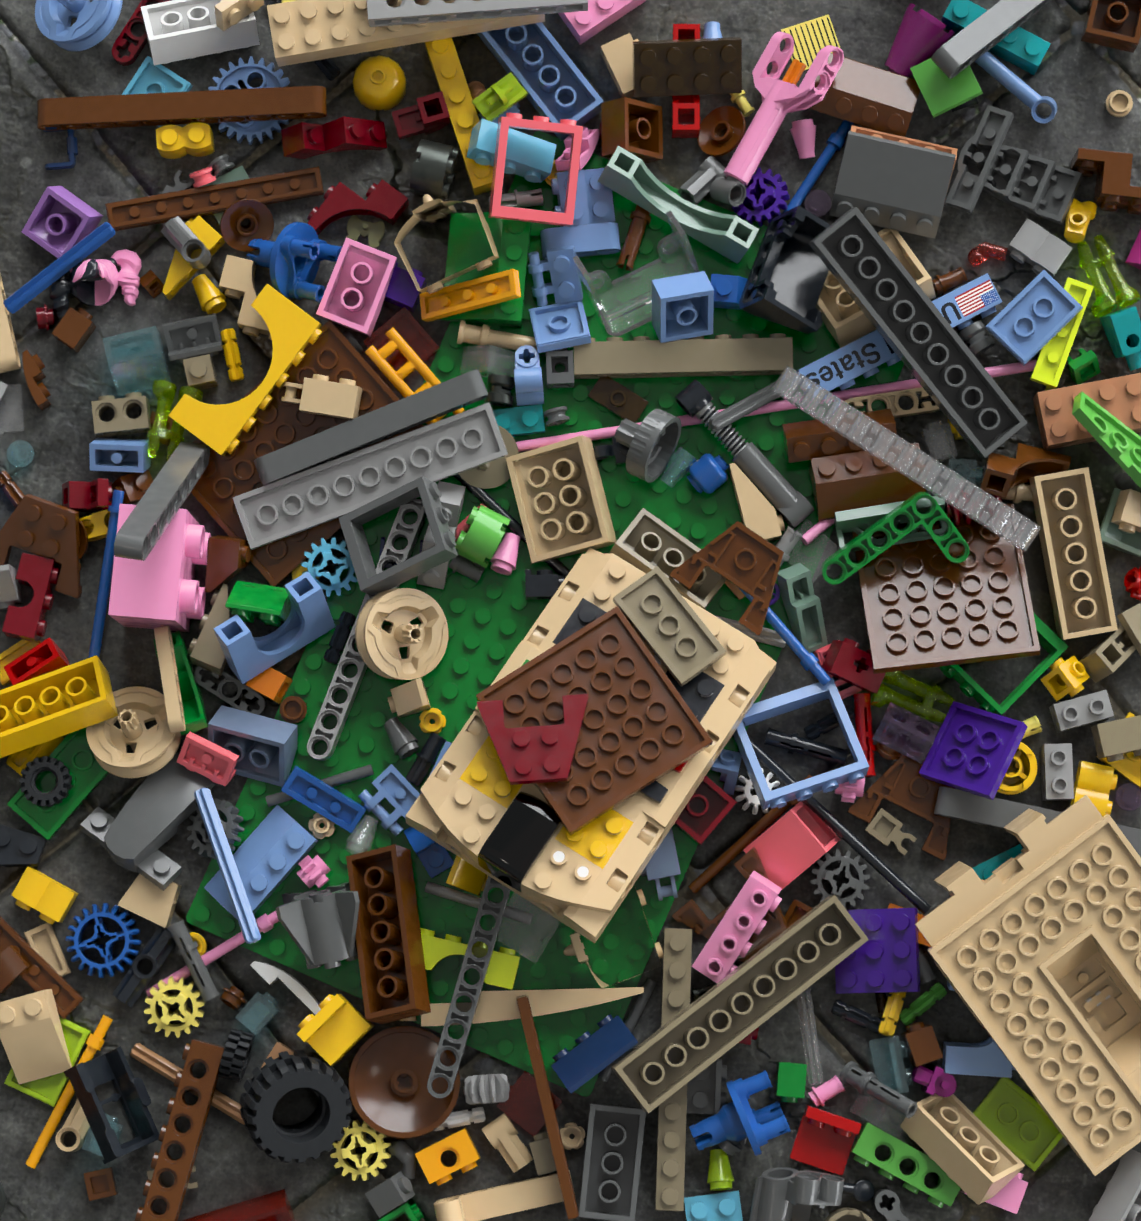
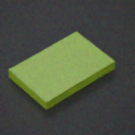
M59 1016L71 1064L74 1067L91 1031ZM11 1068L4 1084L55 1107L69 1077L66 1078L64 1072L19 1085Z
M1001 1077L972 1112L1019 1160L1034 1172L1063 1137L1038 1102L1007 1077Z

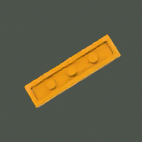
M510 269L450 285L431 294L428 292L421 293L419 297L422 320L430 322L520 298L519 272L515 269Z

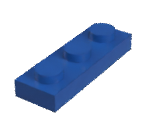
M296 765L281 787L282 792L350 833L353 832L366 811V808Z

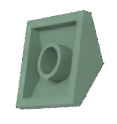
M1114 488L1100 527L1102 542L1118 551L1141 557V533L1137 531L1135 533L1124 532L1118 529V524L1111 522L1120 491H1123Z

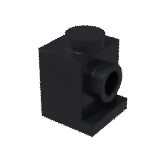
M526 569V600H551L564 581V576L553 574V570H537L536 575H531V569Z

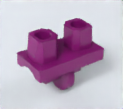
M931 1065L930 1069L923 1066H915L910 1080L923 1085L921 1091L931 1095L937 1094L941 1097H949L955 1092L957 1087L956 1080L952 1075L943 1073L944 1069Z

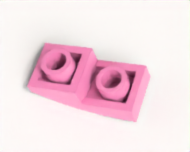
M583 127L579 170L587 164L595 150L600 135L599 129L588 130V127ZM569 135L564 140L565 150L555 160L557 171H569L572 135Z

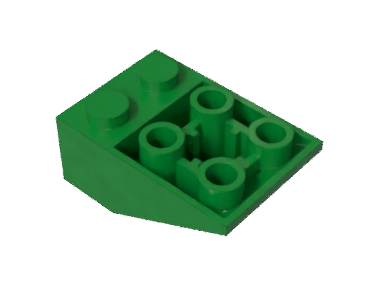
M236 581L225 607L231 612V615H238L243 622L254 623V619L262 620L261 622L266 626L279 628L281 623H284L290 614L291 602L286 588Z

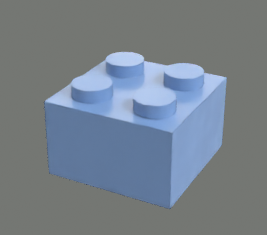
M705 271L652 280V326L660 343L713 334L714 289Z

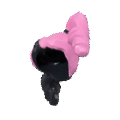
M124 249L116 251L109 259H90L78 263L68 271L71 272L70 279L66 278L67 273H65L51 284L49 288L50 299L53 300L52 308L54 312L58 313L57 318L61 320L68 311L69 294L71 293L83 304L102 306L111 300L118 286H121L124 302L129 306H135V300L139 294L140 277L138 274L142 267L141 259L136 252ZM117 266H120V267H121V270H120L119 273H118V270H117V268H116Z

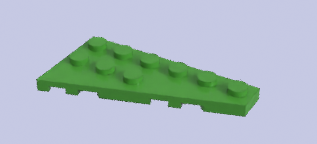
M1080 392L1074 397L1072 415L1141 488V437L1085 393Z

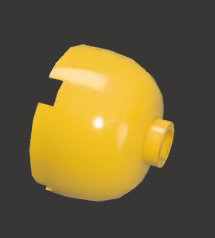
M380 55L369 57L361 62L355 70L353 78L355 96L366 108L374 111L390 110L398 105L405 96L407 84L405 73L400 65L391 58Z

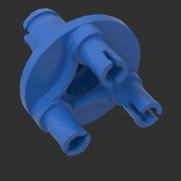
M293 222L281 231L275 242L260 238L251 240L248 246L260 249V254H246L248 260L254 261L255 265L270 268L272 285L283 296L297 300L304 298L321 302L326 289L323 285L312 284L317 275L320 261L337 262L343 246L330 245L326 241L320 240L315 229L307 223Z
M766 1070L744 1080L739 1078L726 1082L733 1101L723 1105L717 1114L689 1126L693 1138L709 1132L694 1139L698 1150H704V1148L712 1147L727 1140L739 1142L748 1138L755 1156L762 1154L760 1147L768 1144V1140L791 1132L778 1101L756 1111L750 1107L748 1102L750 1095L773 1087Z

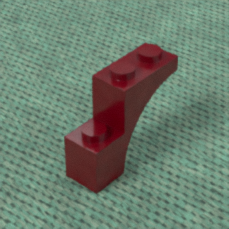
M343 116L323 125L301 122L281 130L284 157L306 159L338 151H380L387 148L385 125L382 121Z
M383 179L378 185L374 183L366 193V200L339 182L336 187L332 185L323 197L325 199L323 204L319 208L316 206L307 217L309 221L307 224L315 229L317 235L333 222L353 215L373 216L394 225L409 206V201L406 196Z

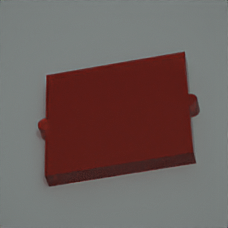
M524 1071L513 1086L510 1085L509 1099L506 1102L498 1103L497 1107L533 1136L543 1127L545 1119L536 1080L531 1074ZM551 1092L556 1111L563 1101Z

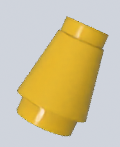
M200 274L192 280L202 311L207 312V314H217L226 307L225 295L207 278L206 274Z

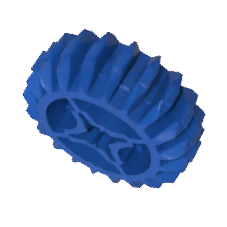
M103 903L102 911L100 912L99 906L93 904V914L87 908L82 909V914L85 918L82 919L79 916H75L73 919L79 924L78 927L73 925L68 927L70 931L75 932V935L66 936V941H74V946L67 947V952H77L71 958V961L77 962L81 959L82 962L79 964L78 969L84 970L89 966L87 971L89 976H93L96 969H98V977L104 978L105 969H107L109 976L114 977V967L123 973L125 972L123 962L128 965L133 964V960L128 957L129 954L139 955V951L132 949V945H141V940H133V935L139 934L140 929L131 930L130 927L136 923V920L130 919L126 922L125 919L128 917L129 912L125 910L118 915L120 910L118 905H114L111 912H109V904ZM102 917L115 920L122 927L123 931L111 933L107 929L106 924H104ZM94 921V935L82 942L86 927ZM102 932L105 933L104 936L116 937L106 942L105 949L102 948L103 945L91 944L101 939ZM125 939L122 953L113 960V946L115 943ZM98 949L101 957L104 958L105 964L91 960L84 950Z

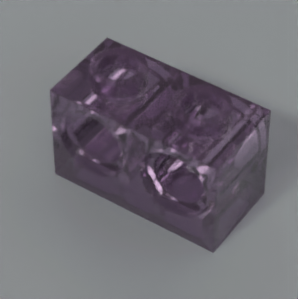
M890 702L877 725L872 739L922 764L934 743L939 726Z

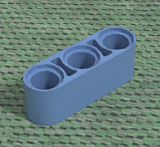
M615 222L556 227L540 231L542 257L545 260L547 259V249L572 245L575 247L576 258L614 254L621 251L618 223Z

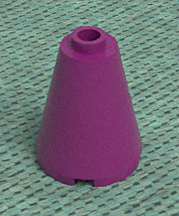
M909 3L885 62V66L889 68L888 71L907 77L913 75L910 68L931 58L954 35L953 30H949L946 33L944 31L946 25L923 9L917 12L914 11L915 5Z

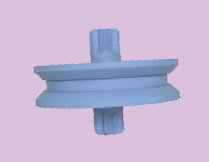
M36 0V24L41 33L59 47L68 51H83L101 42L111 32L121 13L123 0H93L92 2L90 0ZM72 18H77L76 22L70 27Z

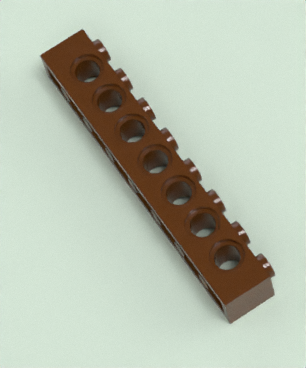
M192 1039L191 1044L186 1043L182 1059L186 1060L183 1071H178L174 1086L178 1087L176 1097H171L168 1103L166 1114H170L168 1125H163L158 1139V1141L162 1142L159 1153H154L151 1168L155 1170L152 1180L147 1179L143 1196H147L144 1207H139L135 1221H178L219 1079V1067L225 1047L197 1039ZM197 1062H201L206 1066V1074L202 1078H197L192 1072L193 1065ZM189 1089H193L198 1093L199 1098L195 1105H189L185 1101V1093ZM181 1116L187 1117L190 1120L191 1126L187 1132H181L177 1128V1120ZM172 1144H178L182 1147L183 1154L178 1160L173 1159L169 1154V1148ZM164 1171H170L175 1177V1182L171 1187L165 1186L161 1181ZM157 1198L163 1199L167 1204V1210L164 1214L157 1213L153 1208V1203Z

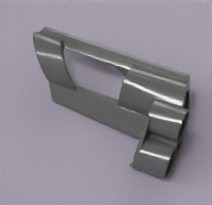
M789 1167L768 1169L762 1173V1176L756 1177L749 1221H809L812 1205L818 1208H824L825 1206L841 1207L845 1179L832 1174L810 1170L798 1171Z

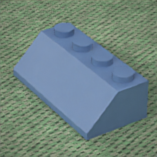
M278 804L233 854L253 915L318 842L312 834ZM219 870L204 888L237 919L221 871Z

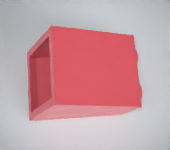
M800 801L743 851L747 853L754 847L758 852L768 879L783 890L841 839L808 806Z

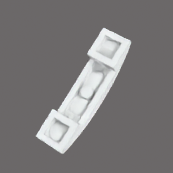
M254 961L251 964L253 969L269 985H273L280 979L315 1015L321 1010L318 1006L320 1003L315 996L292 975L267 963Z

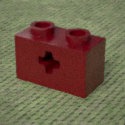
M844 638L843 641L833 640L821 666L824 671L859 689L877 694L886 673L873 674L870 649H867L866 652L858 649L860 644L848 638Z

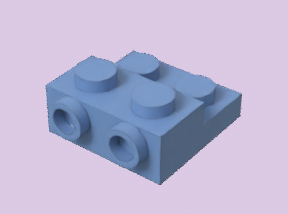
M604 168L579 170L572 226L615 222L612 190L598 182ZM568 171L555 173V178L551 179L552 194L557 195L558 206H554V212L564 213Z

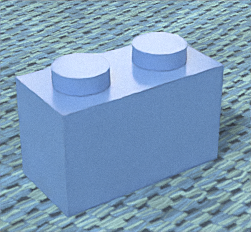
M96 438L89 444L90 471L144 473L151 467V440Z

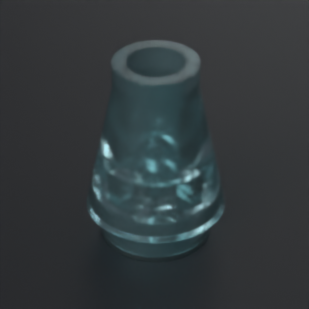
M679 446L677 451L673 450L660 480L673 488L677 482L689 473V468L697 458Z

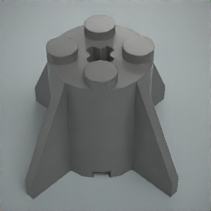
M349 882L337 886H328L326 890L321 891L314 889L306 892L282 894L284 905L276 907L277 917L304 954L307 969L323 966V964L325 969H331L341 966V960L353 961L358 959L356 928L360 900L358 891H350Z

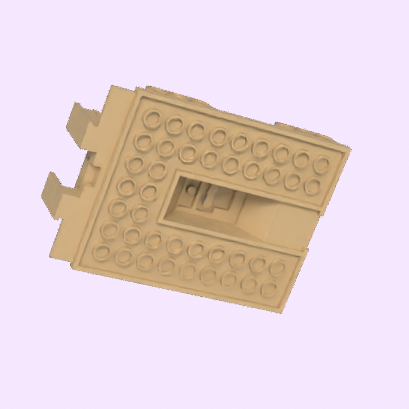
M1085 795L1048 824L1044 821L1046 817L1042 813L1028 808L1003 827L1006 832L1015 835L1024 848L1015 858L1011 857L992 872L993 875L986 880H981L972 867L960 861L942 873L934 881L937 885L947 890L951 897L915 923V925L931 947L927 951L934 959L939 970L976 1020L989 1033L1076 1155L1084 1162L1091 1173L1096 1176L1141 1142V857L1109 814L1102 816L1089 797Z

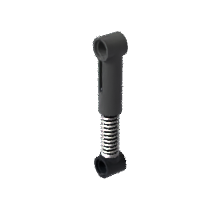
M696 379L674 397L679 406L690 417L696 416L698 419H702L701 423H705V427L708 426V419L719 412V410H715L716 406H713L711 402L713 398L710 393ZM732 424L717 432L711 431V434L715 433L714 437H718V441H722L721 445L725 444L724 448H728L727 452L731 451V455H734L732 461L771 502L778 514L782 515L783 520L790 527L795 529L814 511L810 502L790 485L752 442L745 443V439H741L742 435L738 436L739 432H735V428H731Z

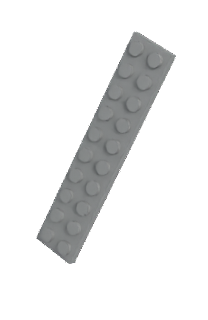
M486 403L235 496L233 501L250 549L253 550L337 519L422 476L432 482H437L508 455L492 407L490 403Z

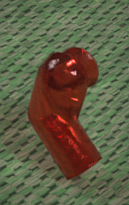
M982 242L970 250L968 261L973 266H980L990 257L1004 261L1008 248Z

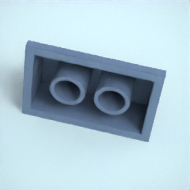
M221 705L208 723V740L239 755L235 766L236 775L282 787L290 774L298 747V725Z

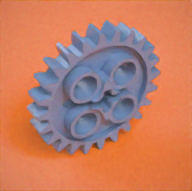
M250 56L248 64H244L242 58H239V66L235 67L232 62H228L230 68L228 72L220 68L222 78L213 77V81L217 86H210L208 90L241 89L238 84L240 80L244 82L247 89H253L249 84L254 78L263 80L262 85L257 88L286 87L290 81L288 77L281 79L284 74L282 69L274 72L275 65L273 62L265 67L264 58H261L258 64H255L253 57ZM250 121L246 124L227 122L221 123L218 130L222 133L228 129V139H231L236 134L238 143H241L244 137H246L249 145H252L253 139L257 137L260 144H262L264 135H267L272 140V131L275 130L281 133L280 123L288 125L289 121Z

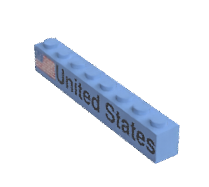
M988 273L932 301V303L952 328L957 326L958 330H961L973 324L971 318L980 314L983 319L996 312L995 306L1002 303V300ZM875 330L795 371L793 375L807 402L816 399L817 403L831 397L830 391L838 386L843 391L856 384L854 378L863 374L866 379L879 372L877 366L886 362L889 367L901 361V359L881 334Z

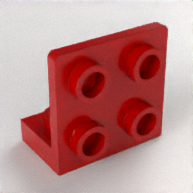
M806 1105L790 1158L838 1175H843L855 1136L859 1134L862 1124Z

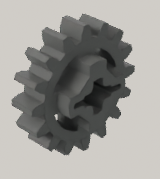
M214 798L230 849L235 851L233 843L235 841L241 842L242 840L238 837V832L244 831V828L239 826V823L244 818L237 815L240 810L232 806V803ZM197 807V816H190L189 818L193 821V825L187 827V830L192 832V835L187 840L194 843L191 848L199 852V855L217 860L199 808Z
M839 849L835 850L834 857H831L828 852L825 853L826 861L823 862L818 859L816 863L819 869H811V873L816 875V879L811 880L810 884L817 885V889L813 891V894L821 893L820 902L830 895H835L844 907L846 902L852 907L856 906L854 900L856 897L860 900L864 899L863 894L860 893L861 890H869V886L864 884V880L870 879V875H863V870L867 868V865L859 866L860 856L851 859V851H846L844 856H841ZM840 861L837 869L833 871L825 870L830 863ZM850 865L856 870L858 880L850 874ZM844 867L843 878L847 879V883L841 884L836 892L837 881L833 880V876L839 875ZM822 880L827 881L831 887L830 895L823 888ZM847 888L855 890L850 896L840 898L843 890Z

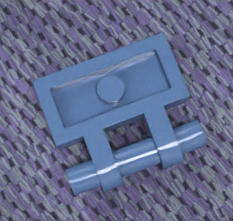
M574 245L547 249L546 260H540L539 252L537 251L528 253L529 263L527 267L529 274H532L534 286L531 288L533 296L536 297L537 306L547 305L546 295L553 293L555 303L583 299ZM550 270L552 282L544 283L542 272Z
M391 764L372 782L378 789V792L372 796L365 789L358 797L365 804L363 807L368 812L372 811L382 822L380 825L385 830L389 829L396 837L404 830L397 823V820L401 816L405 818L420 793ZM384 798L396 808L391 814L379 804Z

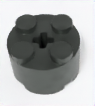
M421 139L416 151L421 153V155H418L413 163L410 192L420 195L428 194L438 199H447L450 188L452 189L455 180V173L452 171L454 164L458 160L459 148Z

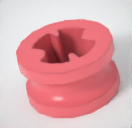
M212 166L189 174L190 178L194 179V188L216 180V176L211 174Z

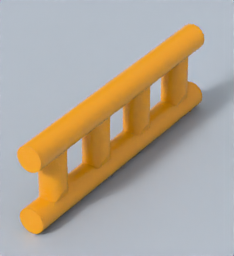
M394 327L385 333L390 341L377 351L372 345L365 351L366 355L404 398L441 383ZM396 349L408 360L397 371L385 360ZM416 369L426 382L413 392L404 382V379ZM460 408L453 411V413L456 415L462 413L465 409ZM445 415L428 421L426 423L427 425H429L437 421H440Z

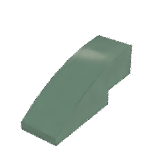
M801 563L780 570L777 575L778 585L794 636L809 653L828 645L820 598L814 594L811 571Z

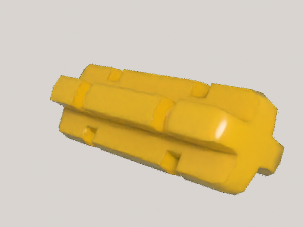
M233 328L224 329L220 334L223 343H225L223 349L226 365L229 368V379L231 382L241 381L244 379L242 367H240L242 363L237 342H235L237 340L236 332Z
M889 992L892 995L887 998L882 1015L884 1021L880 1022L878 1028L879 1033L891 1037L894 1035L897 1027L894 1024L895 1022L898 1023L904 1003L902 998L906 997L907 992Z

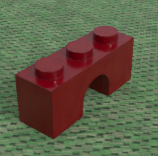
M22 553L16 580L21 585L32 587L34 596L32 601L24 607L8 606L2 632L7 637L38 643L40 636L44 637L47 629V621L44 620L47 610L50 611L52 608L54 595L51 592L53 584L57 585L61 570L54 559Z

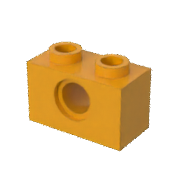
M466 1127L415 1153L429 1184L436 1181L438 1186L453 1179L451 1173L461 1169L462 1173H465L478 1166L476 1161L481 1158ZM450 1150L456 1154L457 1161L454 1165L447 1166L442 1162L441 1156L444 1151Z

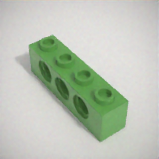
M868 1122L864 1123L851 1148V1152L856 1154L853 1158L854 1160L867 1167L870 1162L880 1167L879 1174L892 1181L895 1176L905 1181L903 1184L904 1188L915 1194H918L919 1190L929 1195L927 1200L940 1208L944 1204L951 1207L961 1189L928 1155ZM879 1145H886L889 1148V1156L885 1160H877L875 1157V1149ZM906 1158L911 1159L914 1163V1169L909 1174H903L899 1169L900 1162ZM935 1172L939 1179L937 1185L932 1188L926 1187L924 1184L926 1174Z

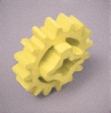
M170 976L168 984H165L161 979L158 982L159 989L155 987L150 989L149 992L153 997H146L145 1003L150 1006L145 1008L144 1013L152 1015L148 1020V1024H157L155 1032L164 1029L165 1037H168L171 1031H173L176 1037L179 1038L181 1030L190 1034L192 1031L190 1025L199 1026L200 1022L196 1017L204 1016L205 1012L199 1008L204 1006L205 1002L198 1000V997L201 995L199 990L195 992L192 990L194 986L193 981L185 985L184 977H181L179 982H175L173 976ZM173 989L180 990L179 993L170 994L167 991ZM188 997L192 1001L193 1012L187 1006ZM157 1002L162 1007L163 1014L161 1017L157 1012ZM179 1003L178 1009L174 1012L170 1010L171 1004ZM175 1020H180L182 1023H181V1024H170L169 1022H170V1021H175Z
M354 1120L352 1123L353 1128L350 1126L347 1128L343 1127L345 1135L341 1141L333 1143L336 1152L332 1153L330 1157L338 1158V1162L334 1167L344 1168L342 1176L352 1173L353 1181L358 1180L360 1175L363 1181L369 1180V1173L376 1177L379 1175L378 1167L381 1169L387 1167L383 1159L391 1158V1154L385 1152V1148L390 1147L391 1143H384L383 1139L386 1136L374 1131L365 1122L360 1126V1122ZM364 1132L370 1134L376 1142L373 1143L367 1139ZM352 1134L351 1143L347 1148H344L346 1139ZM360 1146L366 1147V1152L362 1155L360 1153L356 1154L355 1148ZM378 1152L376 1161L370 1166L371 1157L374 1153ZM345 1158H349L352 1161H354L356 1163V1168L351 1166Z

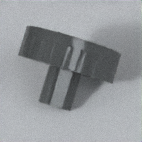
M657 408L646 416L641 425L628 419L621 421L614 438H616V442L629 447L626 458L627 472L648 483L655 481L663 473L676 450L681 434V420Z

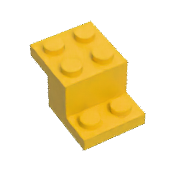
M329 994L318 1005L321 1010L315 1016L309 1014L298 1025L301 1030L297 1035L304 1042H308L332 1066L336 1065L375 1025L371 1021L366 1020L342 994H336L335 996Z

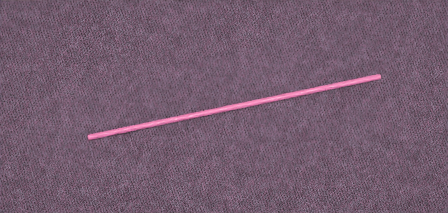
M1030 360L1025 366L1018 362L986 367L985 370L992 378L1031 372L1037 360ZM916 379L834 391L831 392V397L817 403L816 399L807 402L805 396L771 401L746 416L841 402L854 397L914 389L922 386ZM689 415L676 416L681 420V427L702 424V419L700 420L696 416L693 418ZM619 426L518 441L516 444L519 452H525L581 435L591 438L592 441L607 439L615 436Z

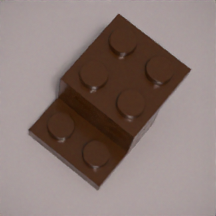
M1078 148L1071 160L1070 170L1082 173L1083 177H1092L1093 174H1097L1094 203L1103 211L1113 212L1117 209H1126L1129 214H1141V187L1130 186L1133 154Z

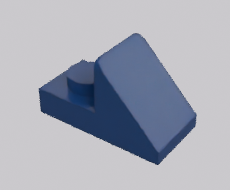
M413 827L403 831L431 879L453 866L454 861L446 848Z

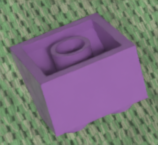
M50 186L44 191L22 233L59 258L93 232L103 215L63 186Z

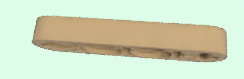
M920 387L849 398L842 403L839 415H849L845 411L848 410L850 404L853 405L854 409L863 408L862 402H867L866 411L870 412L872 411L871 404L875 400L883 401L886 404V409H891L894 418L936 412L940 408L936 404L932 406V403L927 401L922 402V408L918 409L919 400L916 394H920V399H925L929 396L924 388ZM900 397H910L913 400V407L910 410L901 409L898 404Z
M169 626L154 628L169 729L171 733L186 731L171 630Z

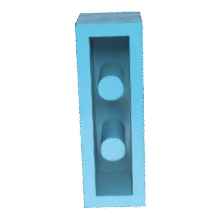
M481 119L472 128L467 158L475 160L480 165L494 167L497 123ZM509 128L504 173L516 174L524 177L529 182L541 183L551 174L556 144Z

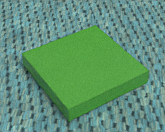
M931 58L910 68L933 118L983 94L970 65L952 79H949Z

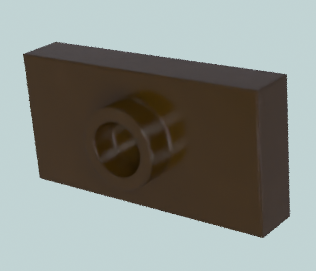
M608 376L600 377L588 395L590 399L623 420L628 419L634 423L638 421L649 404L648 401Z

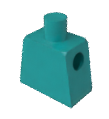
M1136 306L1124 308L1100 317L1114 356L1116 358L1125 357L1130 371L1141 368V320ZM1127 337L1130 339L1129 346L1126 344Z

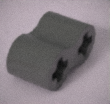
M886 1188L875 1192L872 1201L873 1205L884 1216L885 1221H910L901 1213L900 1200L895 1192ZM883 1195L893 1198L890 1202L891 1207L888 1209L885 1206L879 1205L883 1201Z

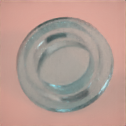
M15 441L7 449L8 461L15 467H26L34 459V449L26 441Z

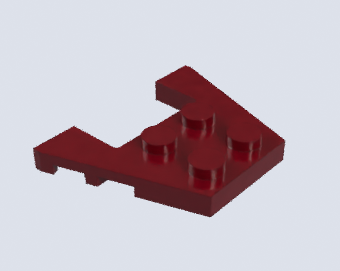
M588 694L562 696L564 724L505 728L503 700L477 702L478 712L483 719L510 785L568 780L588 703Z

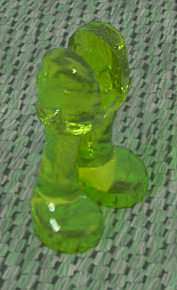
M1102 235L1094 237V245L1099 255V258L1094 260L1086 241L1077 244L1080 259L1079 265L1081 269L1085 270L1092 286H1094L1096 300L1091 306V313L1094 318L1111 313L1116 309L1117 305L1122 309L1137 303L1141 299L1139 292L1125 281L1116 264L1114 250L1110 248ZM1103 266L1115 291L1116 300L1111 294L1099 269Z
M165 380L153 381L152 392L157 398V411L152 429L148 431L147 437L149 440L148 456L151 458H156L161 438L171 440L167 448L166 461H168L179 443L184 441L183 434L185 428L173 420L171 430L166 429L168 415L175 399L177 386ZM182 386L179 389L177 403L184 394H188L201 402L203 392L193 387Z
M901 671L886 672L882 682L923 697L922 701L920 702L900 694L881 683L877 694H873L871 705L878 708L885 704L894 705L920 716L921 720L943 723L946 714L932 708L934 701L951 707L955 699L942 691L940 686H931L910 678Z

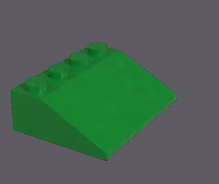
M483 212L499 258L492 261V266L481 271H477V268L444 283V287L515 269L519 272L521 297L441 318V320L461 322L463 320L466 323L522 328L532 222L489 218V212ZM451 213L445 278L494 256L478 213Z

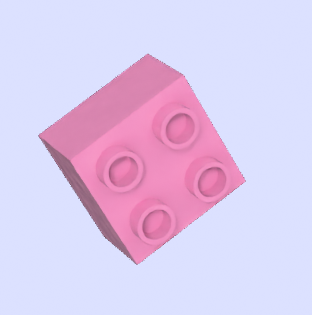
M119 505L117 533L136 505ZM187 509L178 510L145 561L120 558L114 555L108 615L124 627L154 629L169 626L171 631L189 632L190 619L202 620L205 612L206 592L205 587H199V581L194 580L196 565H207L208 540L211 537V533L205 532L204 525H200Z

